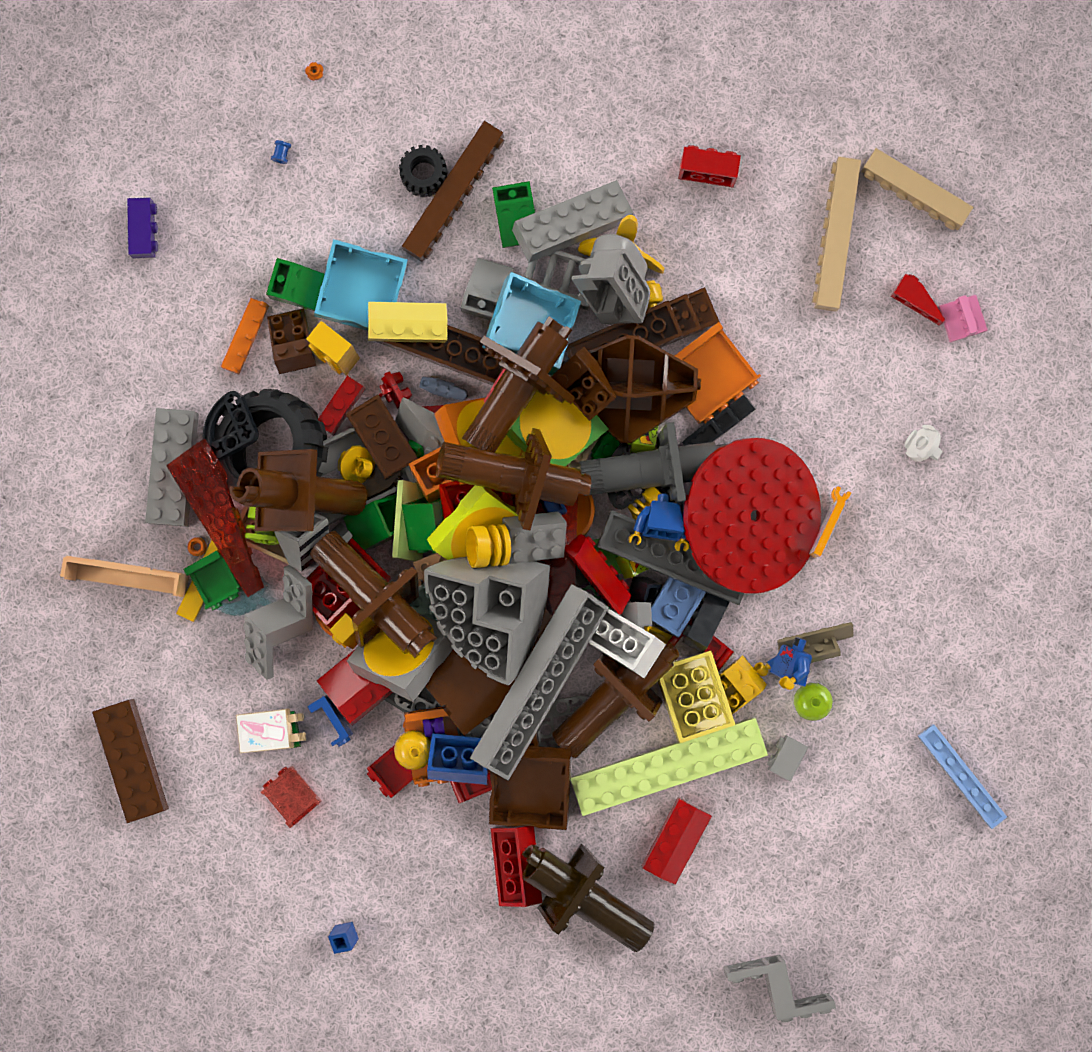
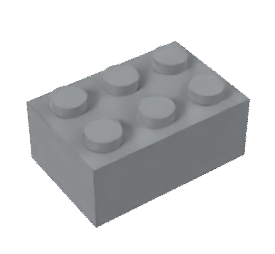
M559 512L535 514L530 531L522 529L518 516L504 517L502 519V524H505L511 540V557L508 564L564 557L567 522Z

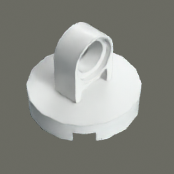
M923 425V428L919 431L915 429L905 442L906 455L914 461H923L929 457L933 460H938L942 454V450L938 447L941 440L939 431L931 425Z

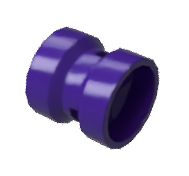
M443 717L422 720L425 737H431L432 734L445 735Z

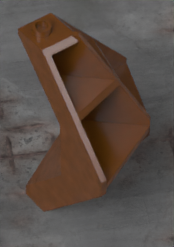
M626 335L588 351L598 362L616 395V398L602 409L597 416L608 427L607 432L620 443L632 444L696 401L697 390L701 389V379H698L697 368L640 336ZM568 360L563 361L562 364H561V367H562Z

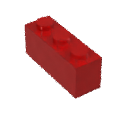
M348 375L318 418V421L324 423L325 430L333 436L346 419V413L352 410L365 391L363 385Z

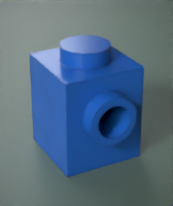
M353 922L335 925L328 935L334 954L351 951L359 939Z

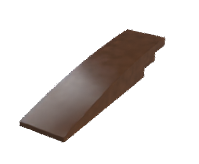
M704 287L688 295L684 294L671 301L668 300L647 309L643 323L613 324L569 343L566 348V354L571 359L583 347L590 351L626 335L640 336L662 348L714 326L720 321Z

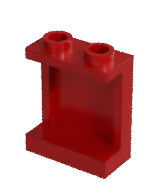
M395 745L366 768L369 771L367 773L368 777L373 782L377 781L381 786L379 790L382 794L390 798L395 796L413 780L412 770L404 768L396 760L394 753Z

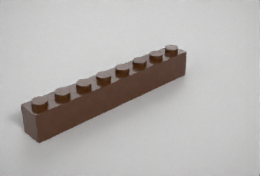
M485 120L483 121L403 243L402 248L405 252L421 262L425 258L428 259L433 252L431 248L434 243L438 244L443 237L442 231L445 227L448 228L454 219L452 218L455 211L459 212L464 204L462 202L465 196L469 197L474 189L472 185L476 180L479 181L482 178L484 167L486 164L490 165L494 159L493 153L504 144V134L501 130Z

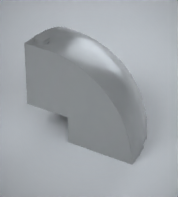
M460 557L439 562L425 569V589L431 601L429 607L431 612L434 611L438 620L436 624L439 630L453 644L451 647L461 658L464 656L472 663L471 666L474 669L479 668L487 673V677L510 685L525 665L536 641L547 600L550 565L528 561L511 563L505 566H491L489 563L487 567L472 568L467 557Z

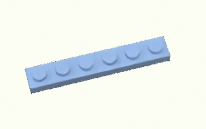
M934 724L918 735L919 739L990 829H993L1007 818Z

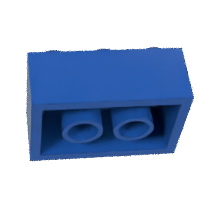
M432 734L427 768L428 779L487 785L489 769L470 758L481 738Z

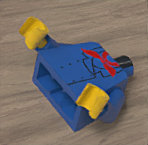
M659 494L658 501L653 500L650 506H646L638 515L633 529L635 532L629 536L628 541L631 543L632 538L637 536L638 542L636 545H639L642 540L640 533H642V536L677 541L675 543L677 551H680V545L683 543V550L687 551L689 544L686 542L684 530V513L680 510V505L669 502L668 494Z
M795 637L793 646L782 645L778 654L767 661L766 665L758 662L753 668L762 677L766 676L770 669L771 673L781 678L779 684L783 689L792 690L795 684L806 686L812 655L803 651L806 640Z

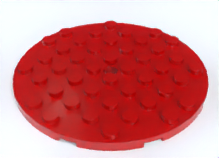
M742 438L715 450L696 471L691 481L693 483L689 495H686L684 530L686 540H689L692 550L691 554L700 569L712 581L732 591L757 594L781 587L796 576L811 556L809 553L820 530L821 503L813 475L804 461L794 451L774 440ZM752 511H756L757 520L753 521L751 519Z

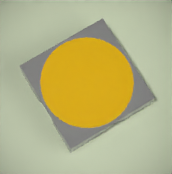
M420 613L418 614L432 627L431 632L437 639L434 642H429L416 658L410 653L404 654L381 630L363 648L358 645L347 659L355 674L373 683L384 685L392 692L414 702L429 682L437 667L444 662L453 650L451 641L446 635L443 636L436 624L438 621Z

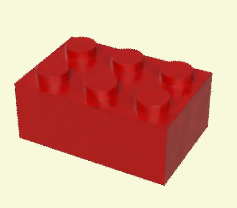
M688 145V147H684L678 179L734 188L738 178L741 155H737L733 151L723 153L718 152L714 148L704 150L699 149L695 145Z

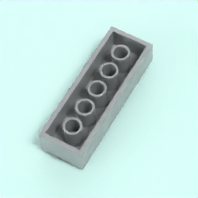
M615 180L515 221L512 231L528 263L618 227L624 217L633 215L634 212L618 181Z
M156 408L145 523L188 527L199 414L195 411Z

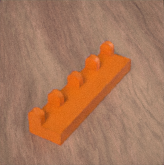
M250 298L221 368L238 375L240 374L269 308L267 303Z

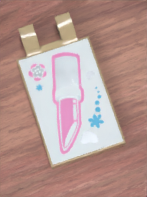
M290 709L236 715L240 753L293 748L294 742L306 740L305 732L292 733L291 722L304 721L303 713L290 714Z

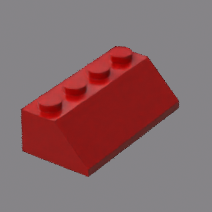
M579 534L565 546V552L604 602L618 615L622 614L631 597V594L627 591L629 586L623 579L619 580L617 578L618 572L612 565L608 566L606 564V556L600 550L596 551L594 548L596 544L591 537Z
M678 797L643 861L642 869L676 885L712 815Z
M505 826L490 828L499 906L529 907L543 903L542 892L523 880V873L528 862L522 853L529 845H536L534 827Z

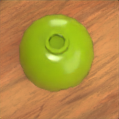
M810 682L806 686H801L796 691L793 704L800 717L809 721H818L830 713L833 699L825 686Z

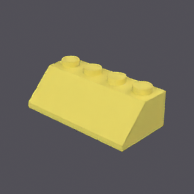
M368 302V341L446 343V303Z

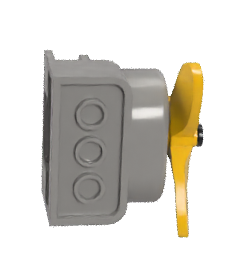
M627 215L621 220L616 235L606 234L598 238L584 240L579 243L577 249L580 253L590 256V258L580 263L579 270L582 275L572 276L571 279L601 324L643 323L650 300V288L645 281L647 268L661 274L665 270L659 262L643 252L634 243L638 230V221L633 215Z

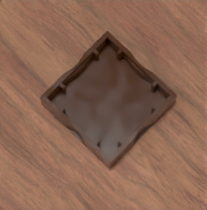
M528 746L509 780L490 771L492 792L489 801V824L567 830L572 749Z

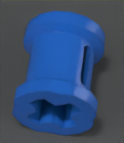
M276 140L274 143L276 145L274 155L271 156V160L276 163L287 164L288 160L286 158L291 144Z

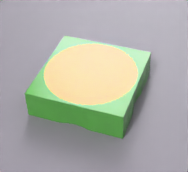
M536 391L507 436L515 445L526 452L527 435L531 434L532 428L540 429L552 455L550 463L567 466L608 430V427L597 415L589 421L574 403L569 404L566 401L561 403L553 398L551 394L542 395Z

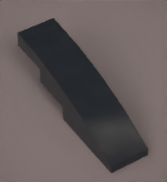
M744 394L688 436L682 443L686 446L714 442L755 411L756 408Z

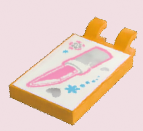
M839 486L833 488L831 492L833 503L827 512L809 553L813 558L822 555L845 505V501L851 495V492L847 491L840 496L839 491L841 487Z

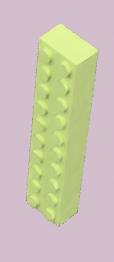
M752 717L737 722L734 726L683 743L676 742L572 776L570 779L582 816L768 756L757 720Z

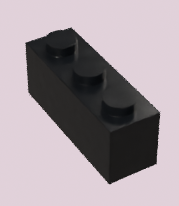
M705 593L700 602L699 609L696 608L691 617L693 619L691 625L687 624L682 633L685 635L682 642L702 653L708 648L730 603L709 593Z

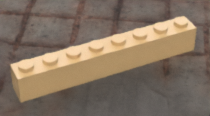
M838 157L836 162L832 163L831 174H834L833 181L830 180L828 187L831 197L827 199L825 210L828 211V217H825L823 221V229H826L825 236H822L820 241V247H823L822 254H819L817 266H820V272L816 273L815 284H818L817 292L814 291L812 296V303H815V309L837 312L840 308L861 164L859 159Z

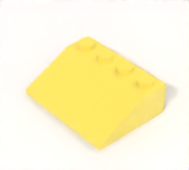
M708 651L674 661V666L658 681L677 742L683 743L734 726L735 722L712 652Z

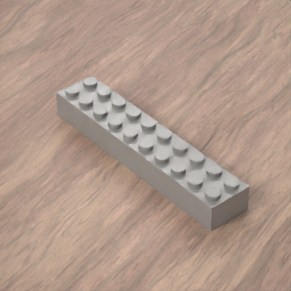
M571 584L477 747L474 749L470 757L472 760L507 780L510 779L609 607L590 593Z

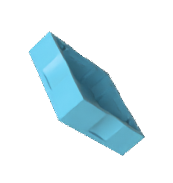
M333 239L314 317L368 331V302H397L408 260L382 252H371L360 246Z
M510 272L504 280L486 337L516 354L537 322L544 324L549 316L564 327L572 328L581 301L558 291L544 288L532 280ZM566 348L548 373L549 375H553L560 369Z

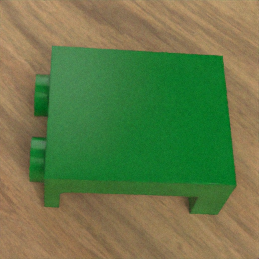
M217 550L183 569L187 576L190 575L203 599L205 610L212 609L214 611L223 606V601L228 599L230 602L238 598V593L243 591L221 550Z

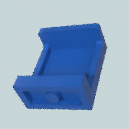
M328 695L307 706L311 713L317 712L320 709H323L339 734V738L331 742L332 746L338 745L340 747L351 740L349 736L353 735L352 731Z

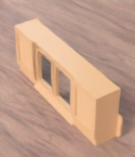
M72 556L63 557L60 577H64L67 580L76 581V579L146 589L172 593L173 596L184 597L186 594L189 576L183 573L157 569L151 570L148 567Z

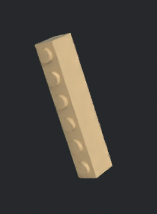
M875 148L861 171L868 180L879 182L883 189L892 190L898 198L910 201L912 206L918 210H925L932 219L943 221L945 226L951 230H959L973 209V206Z

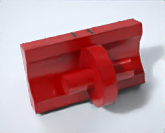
M389 371L381 378L383 384L379 386L382 391L379 396L381 399L386 398L388 403L393 401L398 409L402 398L410 399L412 393L408 387L402 390L399 389L398 384L404 381L400 372L391 374Z

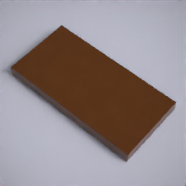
M378 394L346 413L347 418L385 479L393 476L409 466V463L418 459Z

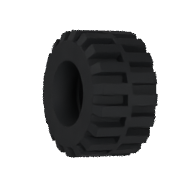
M418 145L419 148L415 149L413 146L411 147V152L406 151L404 153L405 157H401L399 174L407 191H411L415 196L420 194V197H425V194H428V197H430L433 192L437 193L447 178L446 162L443 155L438 153L436 148L432 150L429 145H426V148H423V145ZM420 163H429L435 170L431 177L421 180L413 176V169Z

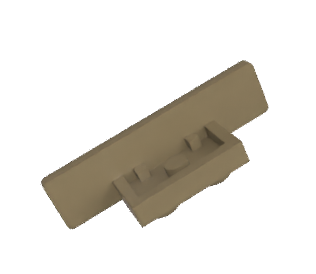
M852 622L842 623L837 626L777 640L778 652L782 645L793 646L795 637L806 640L803 651L812 655L811 663L841 656L837 641L854 636Z

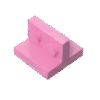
M964 295L958 297L953 302L939 306V310L945 318L944 326L950 342L988 331L976 295L969 297Z

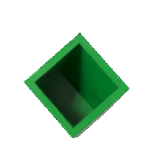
M397 494L372 501L365 505L360 514L355 516L347 515L343 518L347 529L353 535L352 538L365 551L394 539Z
M423 497L402 504L409 550H417V553L432 550V553H436L433 551L427 538L444 520L441 498L428 503L426 498Z

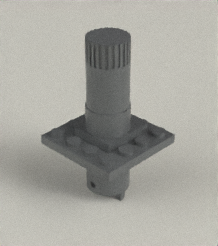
M674 422L665 424L659 436H657V450L579 461L581 474L587 473L591 476L589 495L662 486V489L668 488L665 494L669 495V502L681 505L686 501L683 483L691 482L704 460L715 450L727 444L716 445L715 442H707L678 447Z

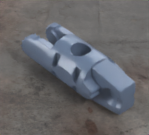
M423 376L419 386L434 395L442 396L449 400L451 398L464 400L468 396V391L455 386L456 384L453 382H447L440 378Z

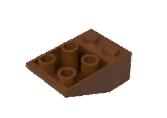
M304 308L267 316L273 359L279 375L316 366L314 352L308 347L310 343L306 339L310 332Z
M585 347L551 376V378L575 397L574 405L589 421L616 398L598 362Z

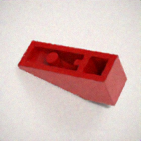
M905 274L890 297L940 326L945 318L923 284L919 282L916 276Z

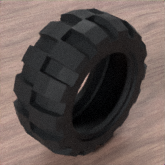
M263 389L259 393L251 391L244 394L243 396L256 427L270 419L283 418L289 425L292 433V450H317L316 476L321 477L323 473L319 472L322 462L327 463L328 447L323 446V441L327 440V433L324 423L318 421V413L308 403L278 389ZM227 408L221 414L224 417L221 423L216 425L214 442L236 430ZM244 412L238 415L239 422L245 420L246 415ZM247 430L248 435L246 437L250 438L252 432ZM232 438L228 442V446L230 449L234 448L236 445L235 438ZM246 448L222 461L215 462L210 460L211 464L217 466L213 470L220 486L226 488L229 495V487H237L239 476L248 468ZM215 449L214 456H217L218 449Z

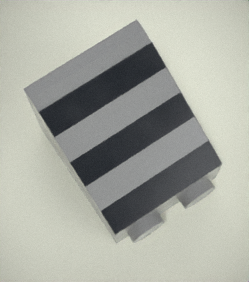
M314 513V531L274 532L289 566L302 572L314 562L310 557V552L315 544L329 533L327 518Z

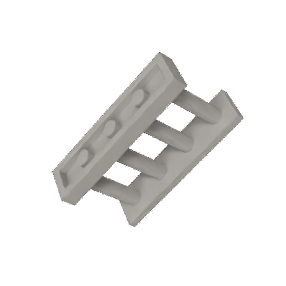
M561 251L548 255L551 257L543 282L539 285L581 301L579 308L588 310L589 305L580 291L573 295L568 290L576 264L580 265L586 259ZM561 259L569 263L561 288L557 290L551 288L550 282L557 260ZM537 260L528 264L525 278L532 280Z

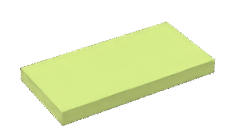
M398 480L392 558L415 562L423 559V553H417V550H409L402 504L425 496L417 483L405 480Z

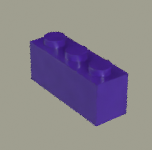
M150 197L127 198L128 255L133 259L155 258V252H158V242L155 241V233H158L157 222L154 221V215H157V204Z

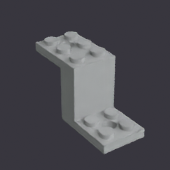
M289 565L284 567V598L244 614L245 659L266 680L274 677L273 647L313 630L312 584L295 568Z
M781 955L723 967L727 980L732 981V983L743 982L744 978L748 977L759 979L765 974L772 1011L778 1021L790 1022L794 1017L808 1018L812 1016V1013L820 1012V1014H827L832 1012L831 1009H836L835 1001L829 993L794 1000L786 963Z

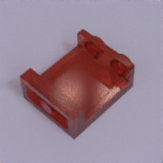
M285 766L277 773L279 775L274 781L270 779L262 786L264 790L260 793L269 799L284 817L287 826L292 828L318 806L322 800L293 766L289 768Z

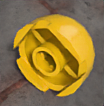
M413 730L403 733L395 742L394 753L396 760L406 769L417 770L423 768L428 764L431 740L429 737H425V734L421 731Z

